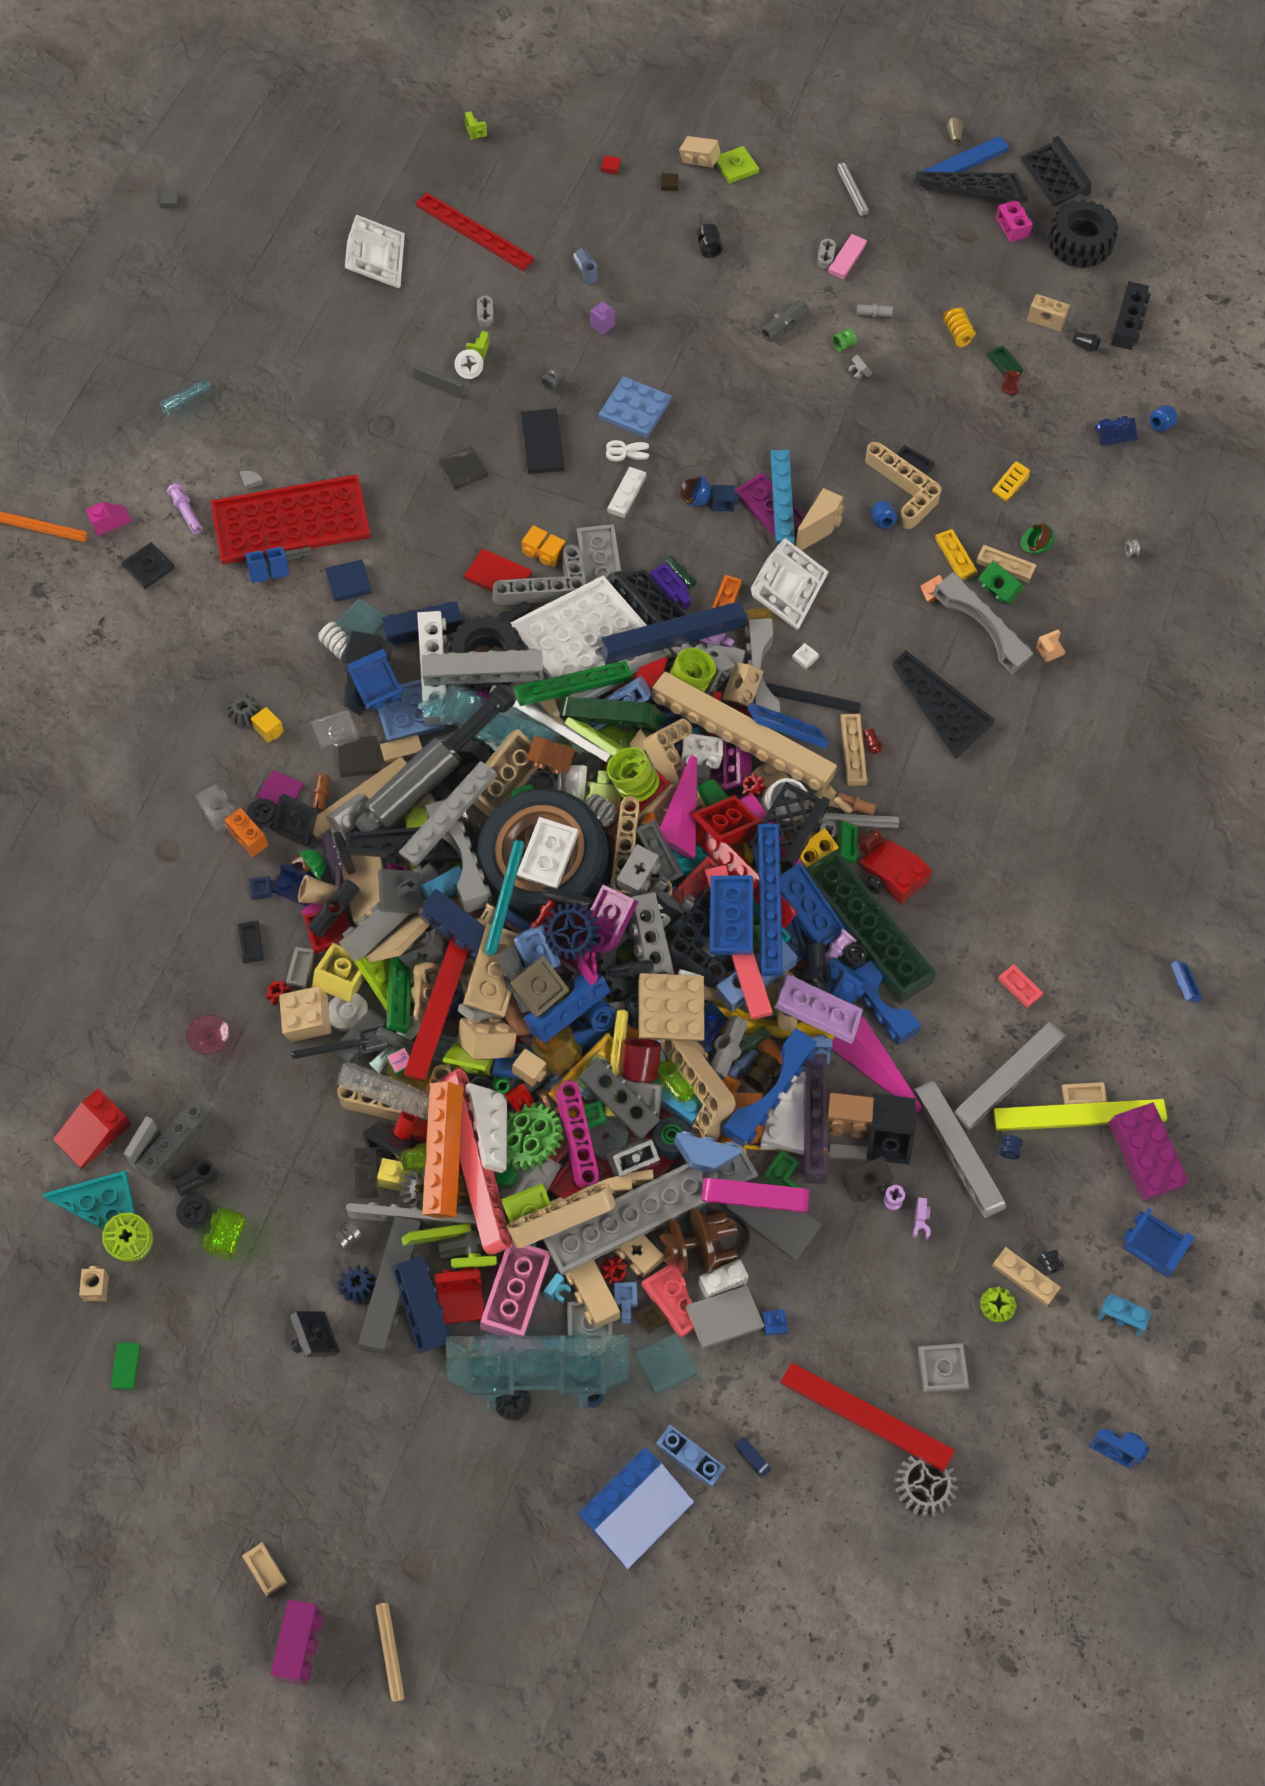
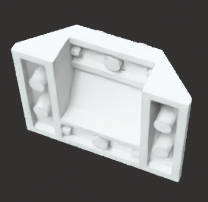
M356 215L347 240L345 268L400 288L405 233Z
M784 538L767 558L751 587L752 596L798 630L828 571Z

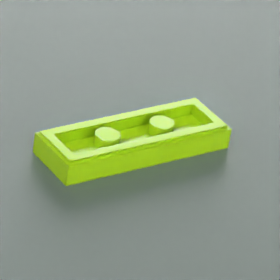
M466 1223L412 1231L401 1239L403 1246L459 1237L472 1230L470 1224Z

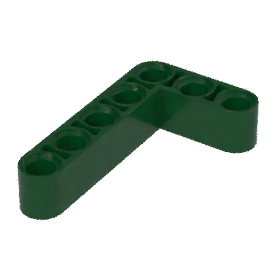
M563 697L559 716L564 720L570 717L586 723L637 726L639 729L652 734L665 728L667 725V718L654 705L645 702Z

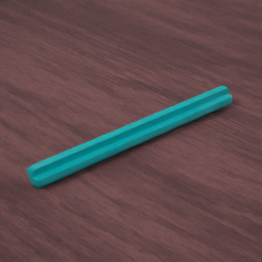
M515 840L513 843L484 951L486 955L495 956L525 846L523 841Z

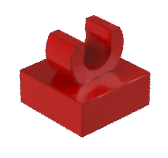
M524 1083L505 1093L515 1112H521L520 1109L524 1107V1104L529 1108L532 1103H535L533 1096Z

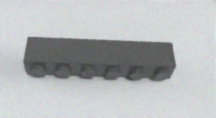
M397 1216L394 1218L358 1341L360 1350L387 1355L388 1349L391 1350L395 1339V1336H392L394 1327L398 1328L401 1315L398 1313L400 1306L404 1305L392 1267L419 1256V1251H417L418 1244L403 1246L401 1239L409 1232L422 1230V1224L419 1221Z

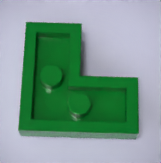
M781 1150L762 1176V1179L770 1185L801 1188L789 1180L800 1162Z

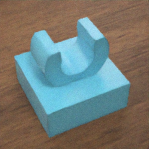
M556 1273L545 1288L544 1297L551 1302L556 1298L558 1302L563 1303L564 1298L559 1295L560 1291L565 1290L570 1294L571 1288L564 1284V1277Z

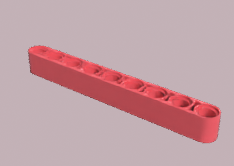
M457 1068L441 1077L440 1082L448 1081L463 1086L459 1159L483 1249L488 1255L493 1256L509 1248L512 1245V1240L507 1229L508 1224L493 1170L482 1168L477 1145L479 1138L473 1127L475 1120L473 1112H470L469 1094H466L465 1086L469 1083L465 1071Z

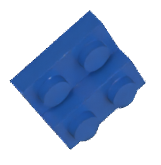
M833 957L827 965L831 971V980L827 984L828 993L855 1005L856 999H860L866 992L867 988L865 985L868 980Z
M1100 1429L1088 1445L1089 1448L1128 1469H1131L1135 1464L1139 1465L1142 1460L1144 1461L1150 1449L1146 1446L1147 1443L1142 1440L1143 1438L1136 1433L1125 1432L1118 1438V1435L1109 1429Z

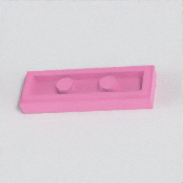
M851 234L829 267L828 273L844 280L865 248L867 240Z

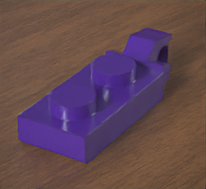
M667 563L650 571V576L674 603L678 602L684 610L691 607L687 586Z

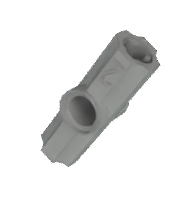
M731 1016L729 1018L724 1033L714 1043L717 1051L711 1067L721 1080L727 1077L732 1061L736 1060L741 1054L739 1044L748 1023L745 1019L738 1016Z

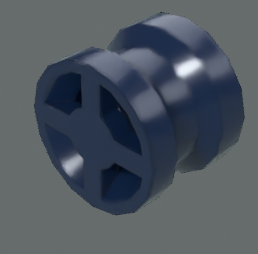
M1014 1135L1002 1136L1001 1142L1003 1146L999 1149V1154L1007 1159H1019L1023 1139Z

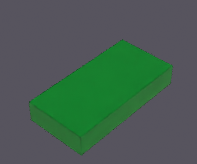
M843 820L837 822L836 844L839 848L836 850V858L853 864L856 862L858 826Z
M117 1342L111 1389L135 1390L141 1349L140 1343Z

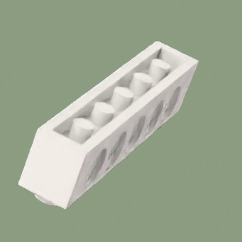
M441 611L417 612L425 726L449 724L448 717H452L451 705H447V699H451L450 687L446 688V685L438 687L424 686L422 677V655L431 653L448 654V652L444 653V647H447V636L443 635V630H446V619L441 617ZM432 649L438 650L436 652H430V650ZM436 701H440V702H441V703L438 704V705L433 704V703L436 702Z

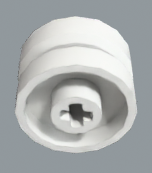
M784 778L767 787L762 794L763 796L760 797L759 803L768 813L785 782L806 792L807 789L801 782L795 779ZM786 790L784 794L786 800L796 798L794 792ZM810 800L802 801L804 809H808ZM798 802L788 805L791 813L801 810ZM785 806L775 809L777 816L787 814ZM803 815L793 817L794 822L801 819ZM789 818L779 820L781 827L791 824Z

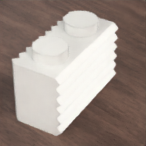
M737 1259L712 1270L709 1274L700 1275L698 1283L705 1299L738 1289L739 1287L741 1288L743 1285L746 1286L748 1274L741 1260Z

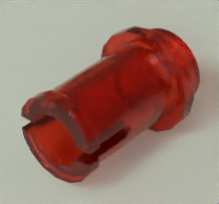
M869 728L865 730L863 736L868 744V751L872 754L880 753L883 744L878 740L875 729Z

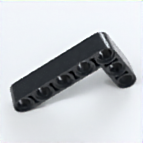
M708 884L671 940L668 949L673 965L681 970L704 976V986L712 988L724 976L726 972L725 967L721 962L693 944L710 918L711 890Z

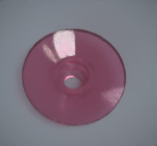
M210 1014L202 1015L193 1020L186 1033V1039L191 1049L206 1055L221 1050L229 1038V1029L226 1022L222 1018ZM208 1035H212V1036H213V1037H212L211 1039H209V1040H206V1039H205L206 1036H208Z

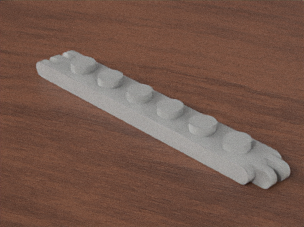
M370 1202L368 1205L355 1203L346 1205L348 1216L351 1219L394 1222V1218L397 1216L419 1221L425 1226L446 1227L468 1223L471 1226V1230H478L475 1216L461 1210L456 1211V1217L438 1219L422 1215L423 1208L418 1206L409 1209L396 1204H392L390 1207L381 1206V1204Z

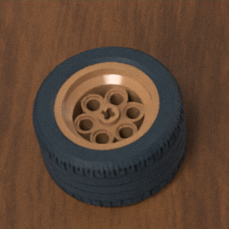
M535 788L534 790L522 791L503 801L502 804L496 807V810L494 809L491 816L484 823L477 845L478 868L482 869L485 879L484 883L488 885L490 892L497 902L513 843L515 840L523 841L525 843L523 853H525L539 817L579 830V835L558 890L596 899L602 885L607 886L610 882L613 870V856L609 840L592 809L581 799L570 793L550 788ZM516 876L508 909L531 922L535 921L541 913V907L548 902V900L543 899L541 896L543 888L547 886ZM556 902V905L554 906L553 909L557 910V909H558V906H557V905H559V904H561V903H557V902Z

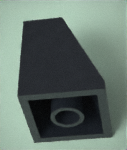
M873 1093V1115L868 1134L866 1159L909 1165L916 1132V1098Z

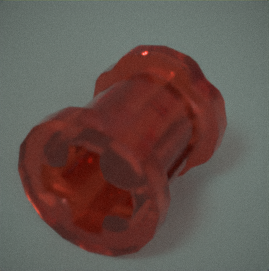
M1013 370L1005 372L1004 382L1001 386V390L1005 394L1012 395L1016 393L1018 389L1017 383L1020 379L1019 373Z
M872 828L870 833L863 839L857 840L859 848L867 855L871 853L875 846L884 843L883 836L875 828Z

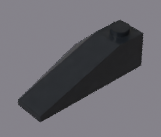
M351 631L345 647V654H347V664L345 665L347 683H345L344 706L359 716L363 714L366 707L348 673L347 665L381 649H384L387 655L386 659L389 662L394 645L380 635Z

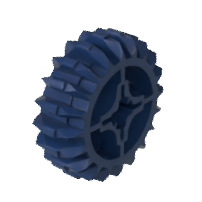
M566 902L565 908L562 904L557 905L559 912L552 909L551 913L554 917L546 916V920L550 924H543L544 928H549V932H545L543 935L550 937L545 943H553V946L550 948L551 952L558 948V957H561L565 952L564 958L566 960L570 958L571 954L574 960L578 959V952L581 957H586L585 950L589 953L593 951L590 944L598 945V942L593 940V938L601 936V934L595 933V929H600L601 926H594L593 923L599 920L598 917L590 918L594 911L589 910L585 913L587 905H582L579 909V902H574L573 908L570 902ZM573 913L581 916L587 925H578L576 919L573 918ZM566 914L567 918L565 919L564 927L556 930L558 921ZM571 925H573L572 928L581 929V931L573 933L572 936L568 932L563 933V931L570 929ZM588 932L585 942L577 947L579 935ZM557 936L566 937L571 948L561 944Z

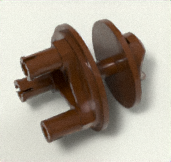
M693 1207L689 1212L692 1237L683 1239L681 1229L675 1218H671L668 1221V1233L661 1234L659 1237L665 1243L664 1262L666 1264L676 1262L681 1274L688 1272L686 1252L688 1249H695L699 1264L704 1273L707 1274L711 1273L712 1269L719 1267V1265L738 1259L736 1249L734 1248L719 1252L715 1251V1243L719 1238L738 1233L737 1226L734 1227L736 1225L735 1221L727 1222L724 1211L705 1215L696 1207Z

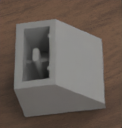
M355 795L326 816L336 832L340 831L345 841V833L361 832L355 825V822L364 812L369 811L365 806V803L369 800L366 795Z

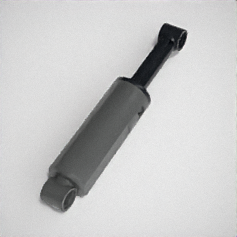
M498 685L488 696V701L451 737L445 741L441 736L437 735L365 803L369 811L364 812L356 820L355 825L361 832L382 830L384 826L387 829H392L414 806L420 803L463 762L457 752L499 712H507L515 704L516 698L503 685Z

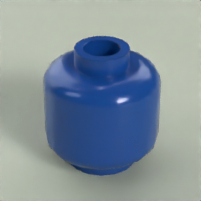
M1163 405L1150 414V424L1158 432L1170 429L1177 422V413L1169 405Z
M880 501L871 508L870 514L876 527L886 529L896 522L897 514L890 502Z

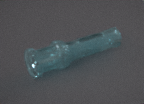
M205 378L180 393H173L171 397L164 401L160 400L158 402L159 407L168 416L171 411L177 408L181 409L184 403L212 389V385Z

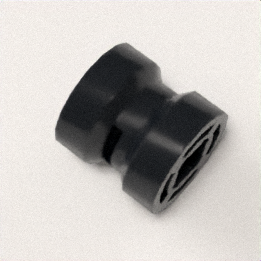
M851 945L846 950L842 962L854 971L863 966L867 956L866 950L861 945Z

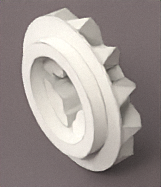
M468 349L457 355L455 369L461 377L473 379L479 376L483 370L484 362L478 352ZM468 357L472 363H477L471 366V372L468 367L462 366L467 364Z

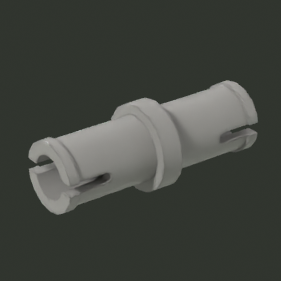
M876 303L873 305L857 304V315L872 316V318H876V316L892 318L893 306H879Z

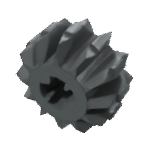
M238 694L237 699L231 698V703L227 704L228 718L231 719L233 725L238 723L240 728L243 724L249 727L250 722H252L251 718L260 712L259 703L256 702L253 696L249 698L247 694L244 697Z
M411 1170L410 1176L407 1174L403 1175L406 1182L399 1183V1186L404 1187L403 1190L399 1191V1195H405L403 1198L404 1203L410 1202L412 1207H415L417 1204L419 1207H423L425 1171L420 1170L417 1173L416 1170ZM416 1184H418V1185L421 1186V1187H418V1188H420L419 1193L414 1191V1190H417V1189L415 1188V1185H416Z

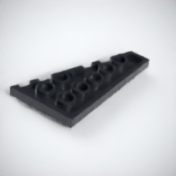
M916 173V180L921 187L1026 203L1028 201V194L1017 173Z
M907 650L893 661V668L955 760L994 724V718Z

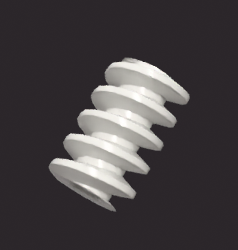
M334 621L330 622L321 629L318 639L342 663H347L345 647L349 636Z

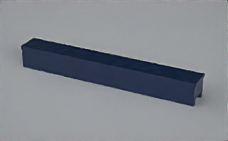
M739 601L602 637L601 642L603 644L602 647H599V652L605 661V665L745 628L748 614L744 611Z

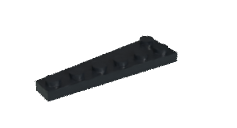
M463 823L465 828L464 837H469L471 843L469 823ZM421 827L345 833L347 855L405 859L399 854V851ZM443 838L422 859L462 862L458 852Z

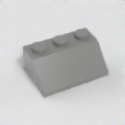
M544 1159L543 1166L541 1167L537 1163L534 1170L530 1166H528L526 1171L520 1167L516 1170L519 1178L514 1186L502 1188L497 1183L500 1198L504 1199L542 1183L547 1192L561 1165L550 1159V1162Z

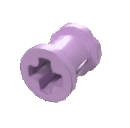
M899 1185L887 1188L883 1199L886 1208L889 1210L901 1208L905 1199L903 1188ZM893 1195L897 1196L896 1200L892 1199Z

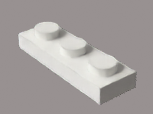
M632 467L628 468L607 508L608 513L622 518L626 517L646 479V472Z

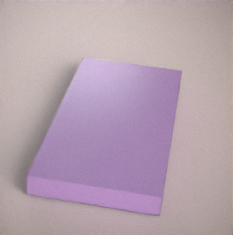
M786 974L774 1008L850 1044L855 1039L863 1009L789 974Z

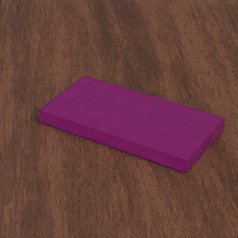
M762 472L735 489V493L739 495L738 500L775 537L772 482ZM793 504L794 533H796L806 516Z

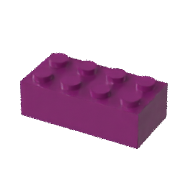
M1154 1102L1114 1115L1108 1123L1143 1202L1183 1189L1189 1183Z

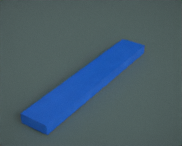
M998 136L921 172H963L1007 152L1009 146Z

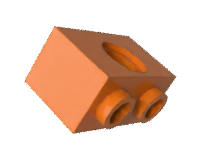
M241 808L224 819L228 831L252 858L268 847L265 834Z

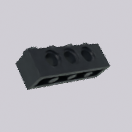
M1128 281L1111 341L1112 346L1132 350L1133 344L1138 343L1140 333H1137V330L1141 331L1144 321L1141 317H1145L1147 310L1144 304L1148 305L1151 295L1148 293V285Z

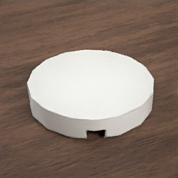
M358 993L355 994L351 1002L335 997L328 1003L330 1024L341 1032L348 1033L369 1011L366 1000Z

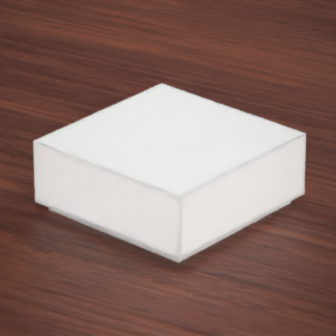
M805 643L792 655V659L806 670L819 658V653Z

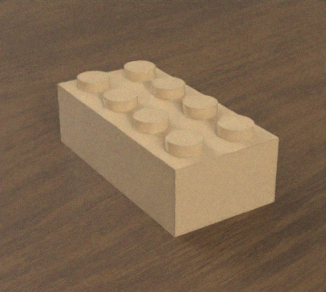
M519 729L510 732L485 763L496 771L498 776L473 804L488 817L491 816L494 809H497L496 807L502 804L503 801H506V799H509L514 789L523 787L531 775L538 769L533 766L534 762L527 760L532 741Z

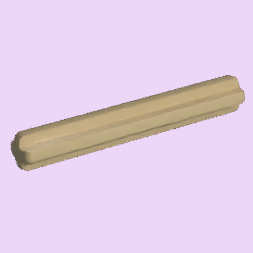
M380 1603L376 1605V1612L390 1695L393 1702L404 1700L405 1697L390 1608L388 1603Z

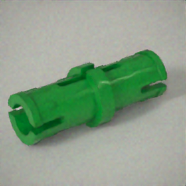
M494 1076L493 1086L495 1090L499 1093H506L509 1090V1078Z

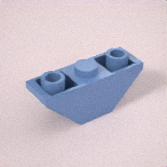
M686 1131L677 1132L674 1140L675 1145L691 1169L711 1174L738 1159L742 1150L736 1144L730 1142L718 1143L710 1137H703V1139L694 1137L693 1133Z
M671 1425L668 1426L656 1442V1445L673 1463L691 1477L711 1487L726 1469L723 1464Z

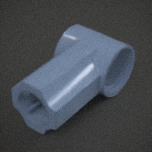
M582 248L576 250V253L573 254V260L582 274L583 281L587 284L596 283L598 281L597 263L591 259L587 250Z

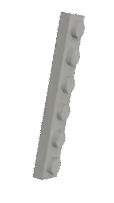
M480 761L399 851V854L416 867L498 776L496 771Z

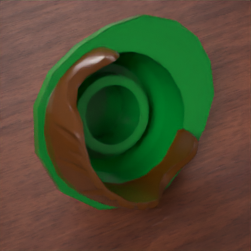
M1045 523L1033 525L1021 538L1020 545L1022 550L1032 554H1043L1050 550L1055 542L1053 529Z
M316 850L299 851V854L290 862L292 867L297 871H308L309 876L316 877L322 881L320 877L326 868V860L322 854Z

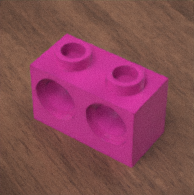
M1019 201L999 205L996 219L1009 241L1013 242L1028 238L1032 229V221L1027 217L1025 209L1020 205Z

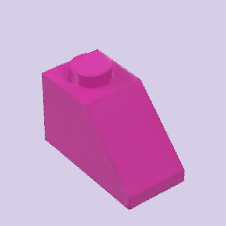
M101 502L85 509L97 536L132 521L123 505Z

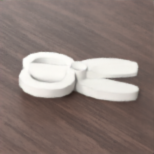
M610 441L606 445V457L612 462L622 461L626 456L634 460H646L649 458V454L638 451L649 449V444L636 442L626 446L622 441Z

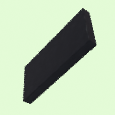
M557 408L521 412L528 474L565 471Z

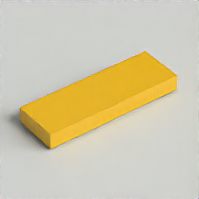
M953 529L936 534L935 540L955 574L962 580L977 576L978 571Z

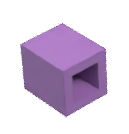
M602 301L590 311V326L604 335L615 326V310Z

